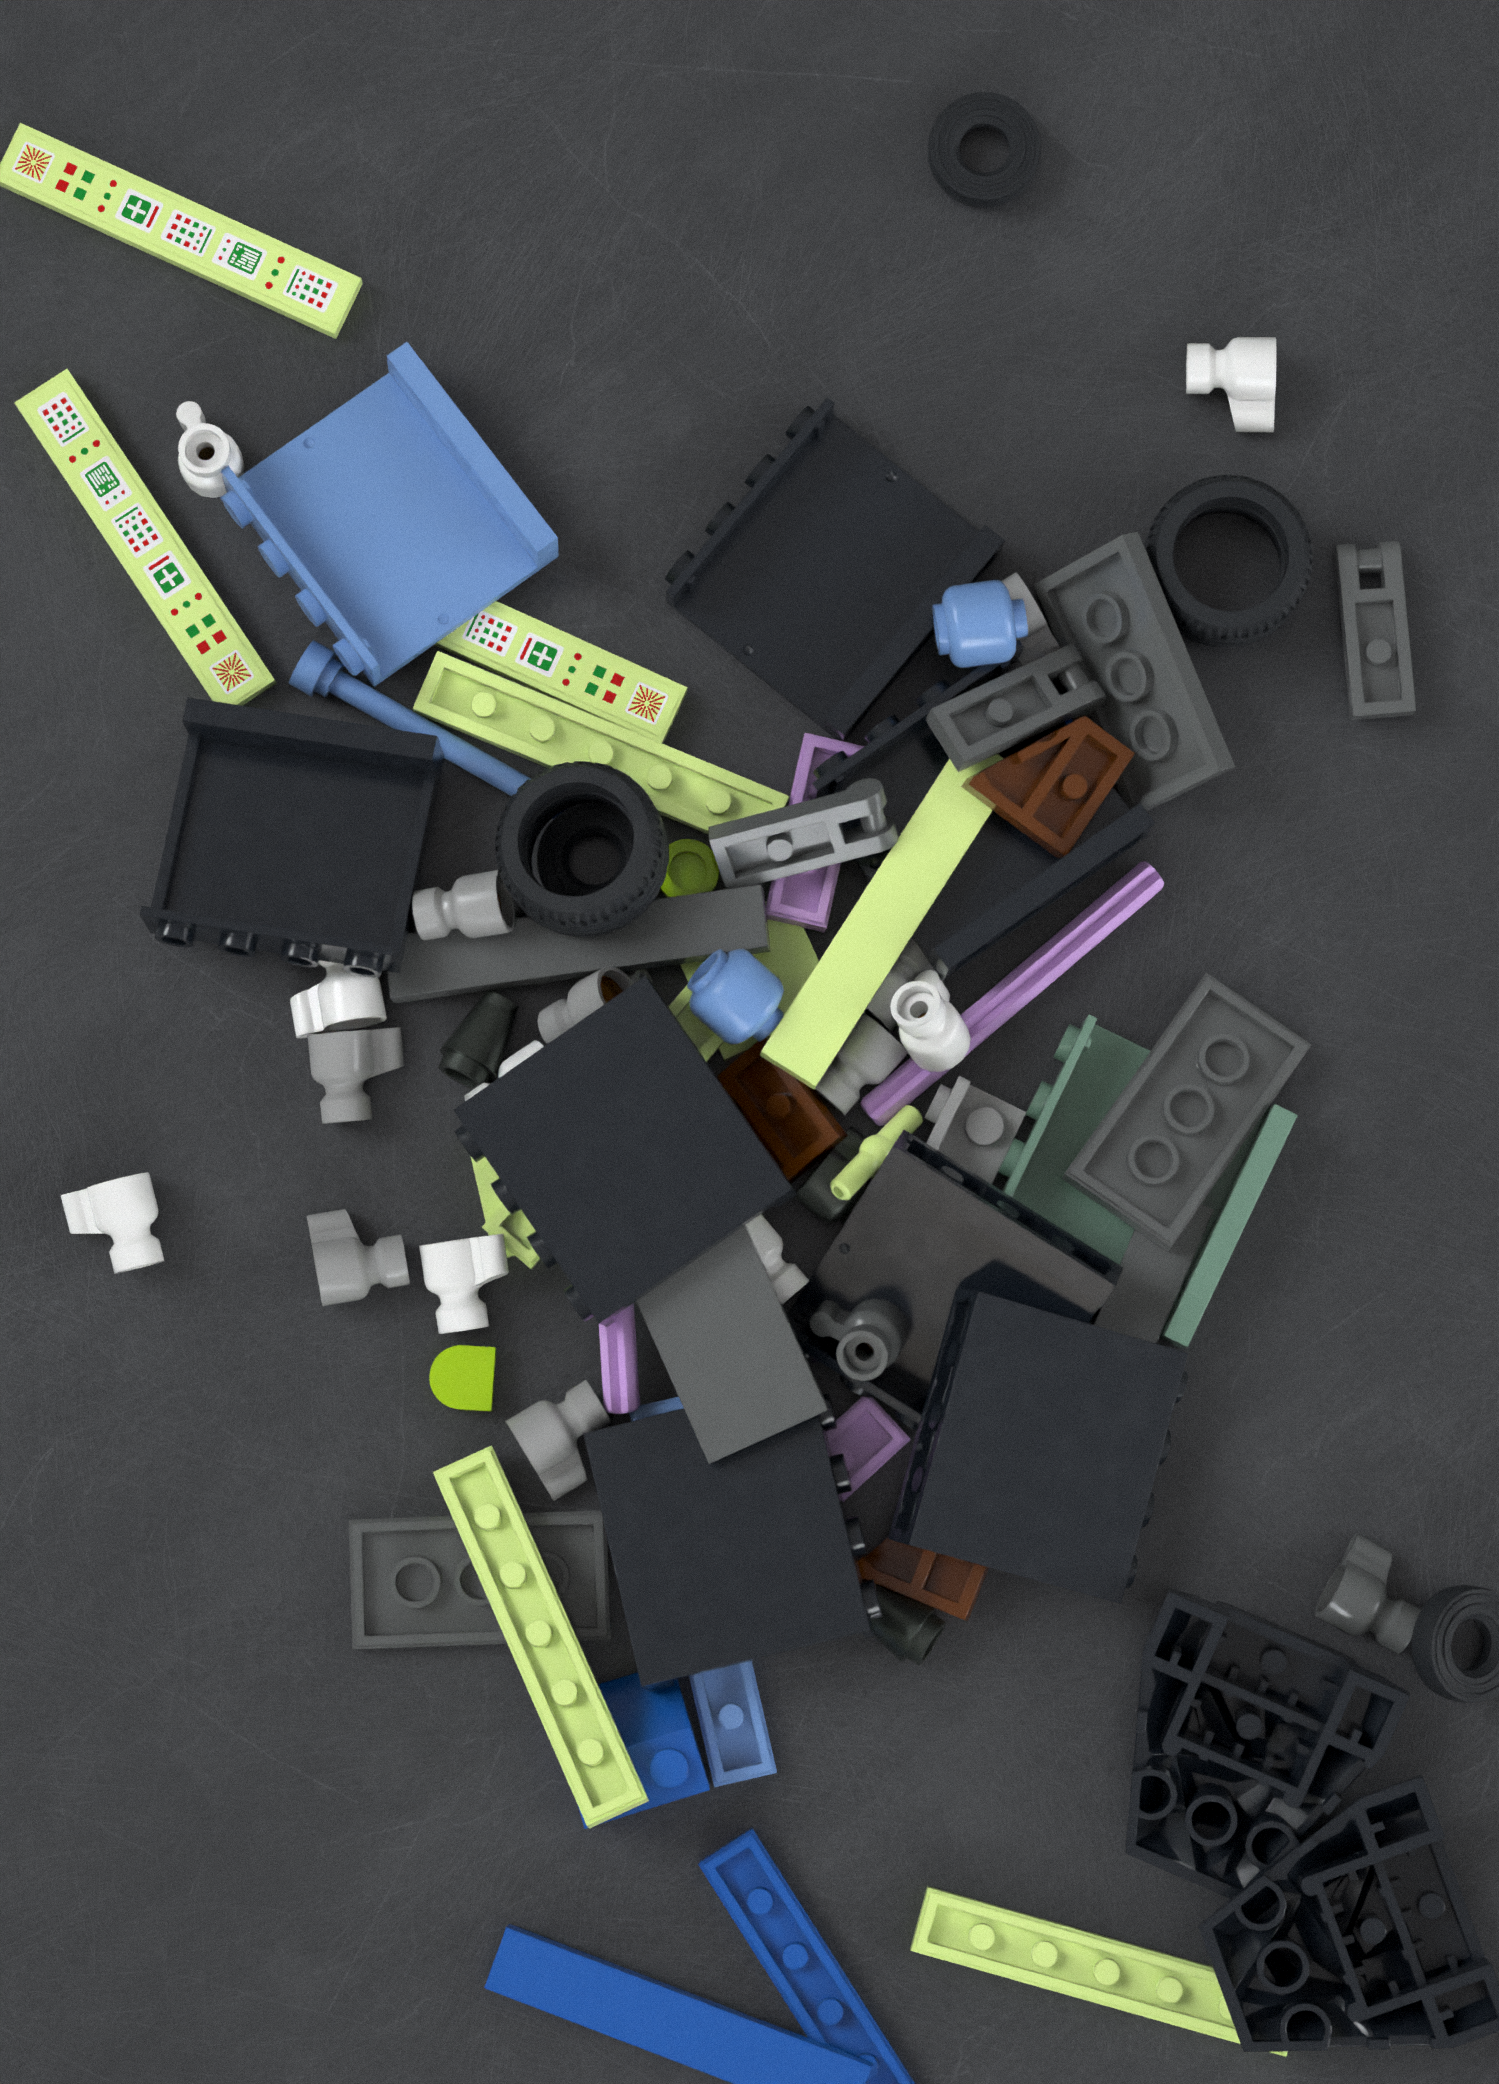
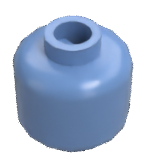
M999 580L948 587L943 594L942 604L932 605L933 624L939 656L949 654L950 660L958 668L1010 661L1016 652V638L1028 637L1027 617L1023 599L1011 600L1007 587Z
M718 949L699 966L687 985L688 989L692 991L689 1001L692 1013L728 1044H739L751 1036L758 1042L762 1041L777 1027L784 1015V1012L778 1008L784 992L782 982L745 949H736L728 953Z

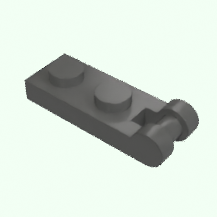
M1398 540L1379 541L1377 548L1357 550L1355 544L1334 545L1333 565L1338 589L1350 720L1413 715L1416 712L1400 543ZM1379 573L1382 588L1360 590L1359 574Z
M1071 644L932 708L925 720L956 770L960 772L1067 720L1092 713L1105 703L1107 696L1097 681H1089L1081 668L1084 660L1075 645ZM1051 681H1060L1067 693L1059 695Z
M872 778L862 779L851 784L846 791L709 826V842L725 888L733 889L753 886L876 854L893 847L897 843L899 836L893 819L884 813L883 808L887 803V799L881 782ZM860 819L861 823L857 828L843 830L842 822Z

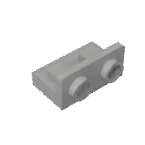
M959 1076L953 1089L942 1084L939 1086L924 1117L935 1123L926 1143L992 1184L1026 1112L970 1085L971 1081Z

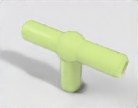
M906 1105L876 1135H871L864 1139L859 1147V1153L831 1181L832 1193L840 1200H850L870 1178L873 1179L903 1130L913 1134L922 1124L923 1118L920 1111L913 1106Z

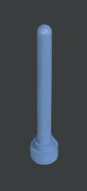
M315 640L309 644L291 675L289 684L311 697L318 693L326 698L331 693L392 729L437 736L445 759L510 796L516 794L517 789L526 780H531L530 777L343 672L344 665L335 660L336 652Z

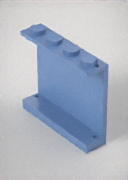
M408 342L387 355L388 374L237 478L229 466L221 471L227 493L221 496L220 499L223 501L231 517L242 529L248 524L253 526L264 541L257 547L271 570L279 578L288 572L301 590V592L295 595V598L303 612L316 627L324 622L328 625L339 640L333 645V649L343 665L355 676L363 671L374 687L559 557L558 537Z

